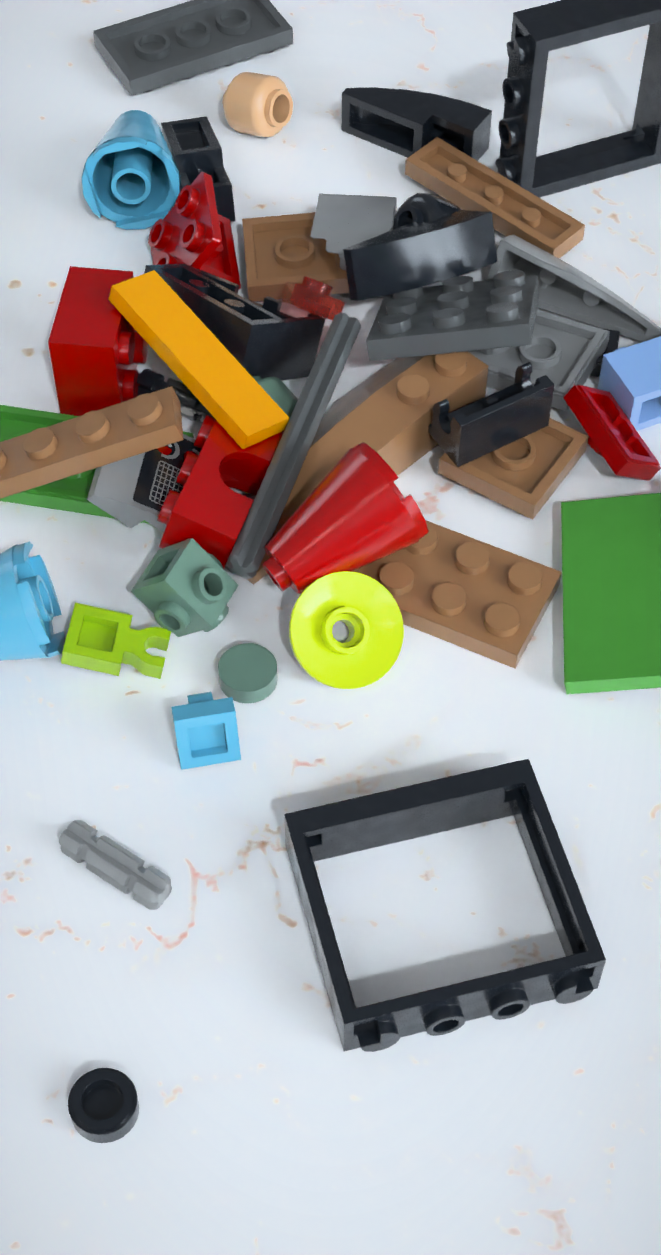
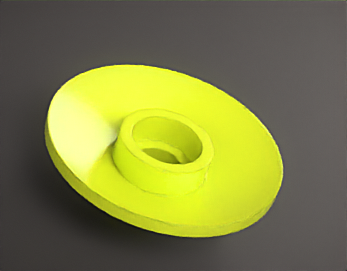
M342 571L331 573L315 580L299 595L290 615L289 638L297 661L312 678L332 688L356 689L378 681L392 668L402 648L404 626L396 600L381 583L362 573ZM337 621L345 623L349 630V636L343 643L338 642L332 634L333 625Z

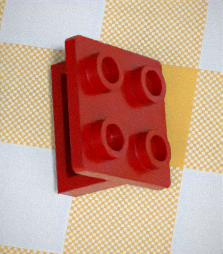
M201 172L191 185H186L180 191L175 205L165 218L159 219L153 225L148 238L153 265L184 263L240 285V290L241 282L230 219L219 215L217 212L212 176Z

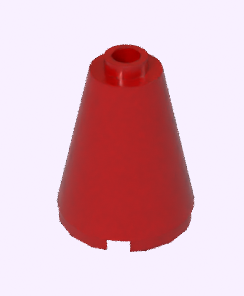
M362 442L350 448L264 547L269 559L263 562L262 566L282 592L291 587L297 594H301L309 584L325 575L342 571H354L418 543L421 538L428 534L429 530L426 520L411 494L404 498L394 483L399 477L368 444Z

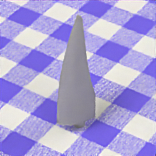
M514 234L502 238L499 246L496 245L497 262L491 264L487 280H493L494 275L510 270L523 271L525 276L537 275L539 286L538 308L601 329L620 331V335L641 342L661 336V328L613 291L551 253Z

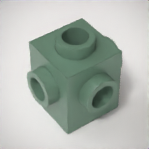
M193 538L159 549L131 592L154 614L155 620L161 627L171 631L177 637H182L202 630L209 632L216 628L229 612L227 603L239 585L223 569L221 562L215 556L206 552Z

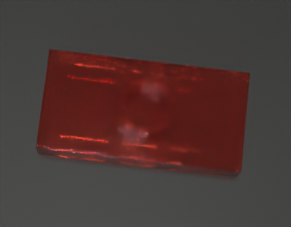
M304 276L301 285L286 281L280 296L284 303L332 321L336 314L342 313L345 302L330 296L333 290L332 286Z

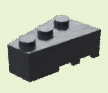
M184 263L145 266L144 274L155 270L252 377L260 376L262 379L265 377H277L280 380H289L309 376L315 362L325 318L313 313L308 314L307 317L298 318L280 312L282 301L267 296L264 297L263 305L238 295L240 285Z

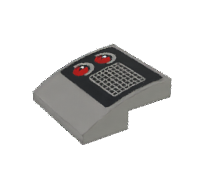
M183 434L184 440L98 467L95 470L87 500L129 528H133L145 520L164 533L166 525L157 521L170 489L181 493L184 486L176 483L183 462L189 451L199 455L201 448L194 446L195 439Z

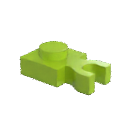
M75 602L62 651L61 664L119 676L121 665L124 663L133 666L143 675L161 679L165 657L152 656L146 652V649L157 648L167 651L171 631L160 627H148L141 630L132 629L130 627L133 615Z

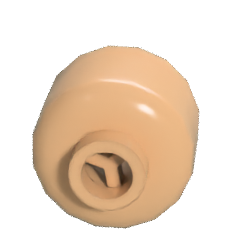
M242 72L236 75L229 83L223 96V108L229 126L236 132L260 137H272L278 134L290 121L293 101L286 84L279 77Z

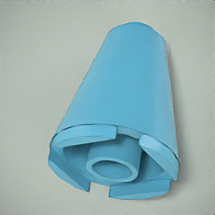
M130 110L122 113L89 155L83 168V196L92 212L99 218L104 216L116 222V227L125 230L146 229L153 226L159 219H164L176 203L180 193L179 171L160 127L150 114L141 110Z
M30 541L19 545L16 544L0 553V661L51 658L62 654L66 640L65 631L56 634L53 632V617L62 615L59 601L42 557L40 555L28 557L33 547Z

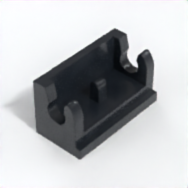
M527 362L517 367L514 384L449 414L450 406L448 399L434 404L432 424L428 427V433L454 464L460 467L549 426L554 383L544 375L537 378L533 386L530 379L532 364Z

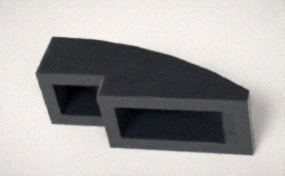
M362 87L346 88L342 92L341 131L404 157H410L436 137L477 161L489 149L492 110L446 96L406 89Z
M207 116L161 123L162 134L179 171L180 191L186 185H191L201 172L211 175L218 214L230 219V222H235L232 184L224 169L222 148Z
M460 210L429 223L412 222L343 249L350 300L353 301L420 288L473 272L497 262L492 212Z

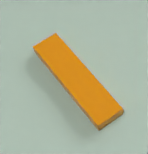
M155 270L112 285L108 300L242 449L285 430L289 416Z

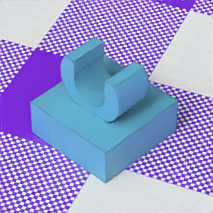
M212 692L187 695L188 704L171 707L181 770L241 760L236 711L232 697L213 700Z

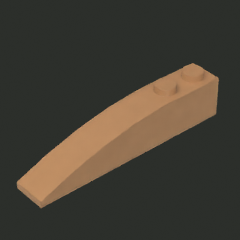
M468 351L396 358L337 400L322 418L272 538L350 448L362 442L368 444L386 461L398 476L438 446V443L428 433V427L432 424L434 404L448 399L450 406L449 414L486 396L489 366ZM266 552L256 575L253 578L247 579L253 585L267 575L262 566V563L269 559Z

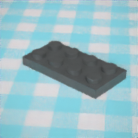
M191 0L93 31L95 47L131 96L150 92L154 88L179 80L190 79L195 75L216 68L230 66L235 62L260 54L270 53L275 49L293 44V28L269 0Z

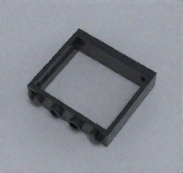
M560 0L513 12L511 41L506 43L509 57L507 78L504 79L502 84L505 100L503 119L499 121L498 126L501 139L499 158L495 161L498 173L541 198L660 164L661 0ZM650 25L632 130L536 157L548 52Z
M529 758L284 814L285 846L344 1052L361 1048L365 1052L381 1051L396 1044L401 1037L425 1031L431 1036L445 1035L458 1030L469 1020L489 1015L497 1020L509 1019L522 1014L530 1005L554 999L560 1004L573 1003L587 997L594 989H598L606 958ZM514 816L566 957L356 1008L314 862Z

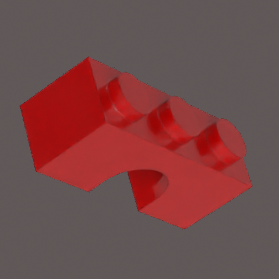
M206 415L194 443V446L201 448L199 455L188 452L176 480V483L184 487L181 493L170 489L159 513L157 521L166 525L159 547L165 548L193 538L206 552L215 556L221 562L223 569H225L254 501L230 488L239 489L256 497L284 431L242 449L215 418Z

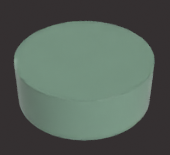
M243 643L231 647L221 656L218 663L220 688L228 698L232 697L234 701L239 703H256L264 700L275 690L278 681L277 661L274 655L267 648L254 643Z

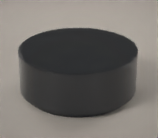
M98 1068L85 1073L75 1082L69 1093L68 1110L74 1128L82 1137L95 1143H110L121 1139L134 1127L139 1115V1100L136 1088L126 1074L112 1068Z

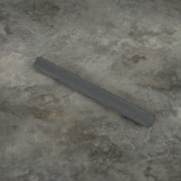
M339 313L334 316L226 563L228 570L233 574H239L244 579H250L256 575L266 552L264 547L273 536L361 329L360 321L357 318L349 317L346 313Z

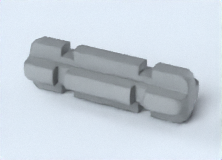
M74 820L62 832L58 842L61 845L60 849L63 854L77 863L86 861V869L123 893H135L133 899L149 910H157L169 897L172 886L168 875L154 866L144 868L145 861L105 835L99 838L96 837L98 830L84 821Z

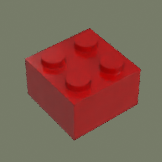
M70 266L48 340L60 414L82 416L87 412L97 411L137 397V378L139 372L136 369L138 364L146 363L148 343L108 300L112 285L134 278L133 271Z

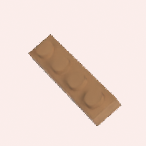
M438 137L406 159L405 175L444 199L451 201L462 210L492 212L494 229L506 237L514 234L559 259L583 240L585 230L583 223Z
M173 387L142 394L134 399L97 411H90L82 416L48 427L38 428L30 433L0 442V499L184 440L180 400Z

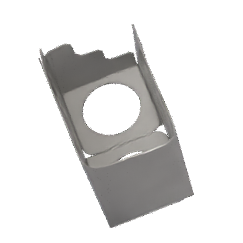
M319 193L310 237L325 239L326 251L328 253H338L340 268L346 270L343 249L393 230L397 198ZM350 293L339 294L342 298H350Z

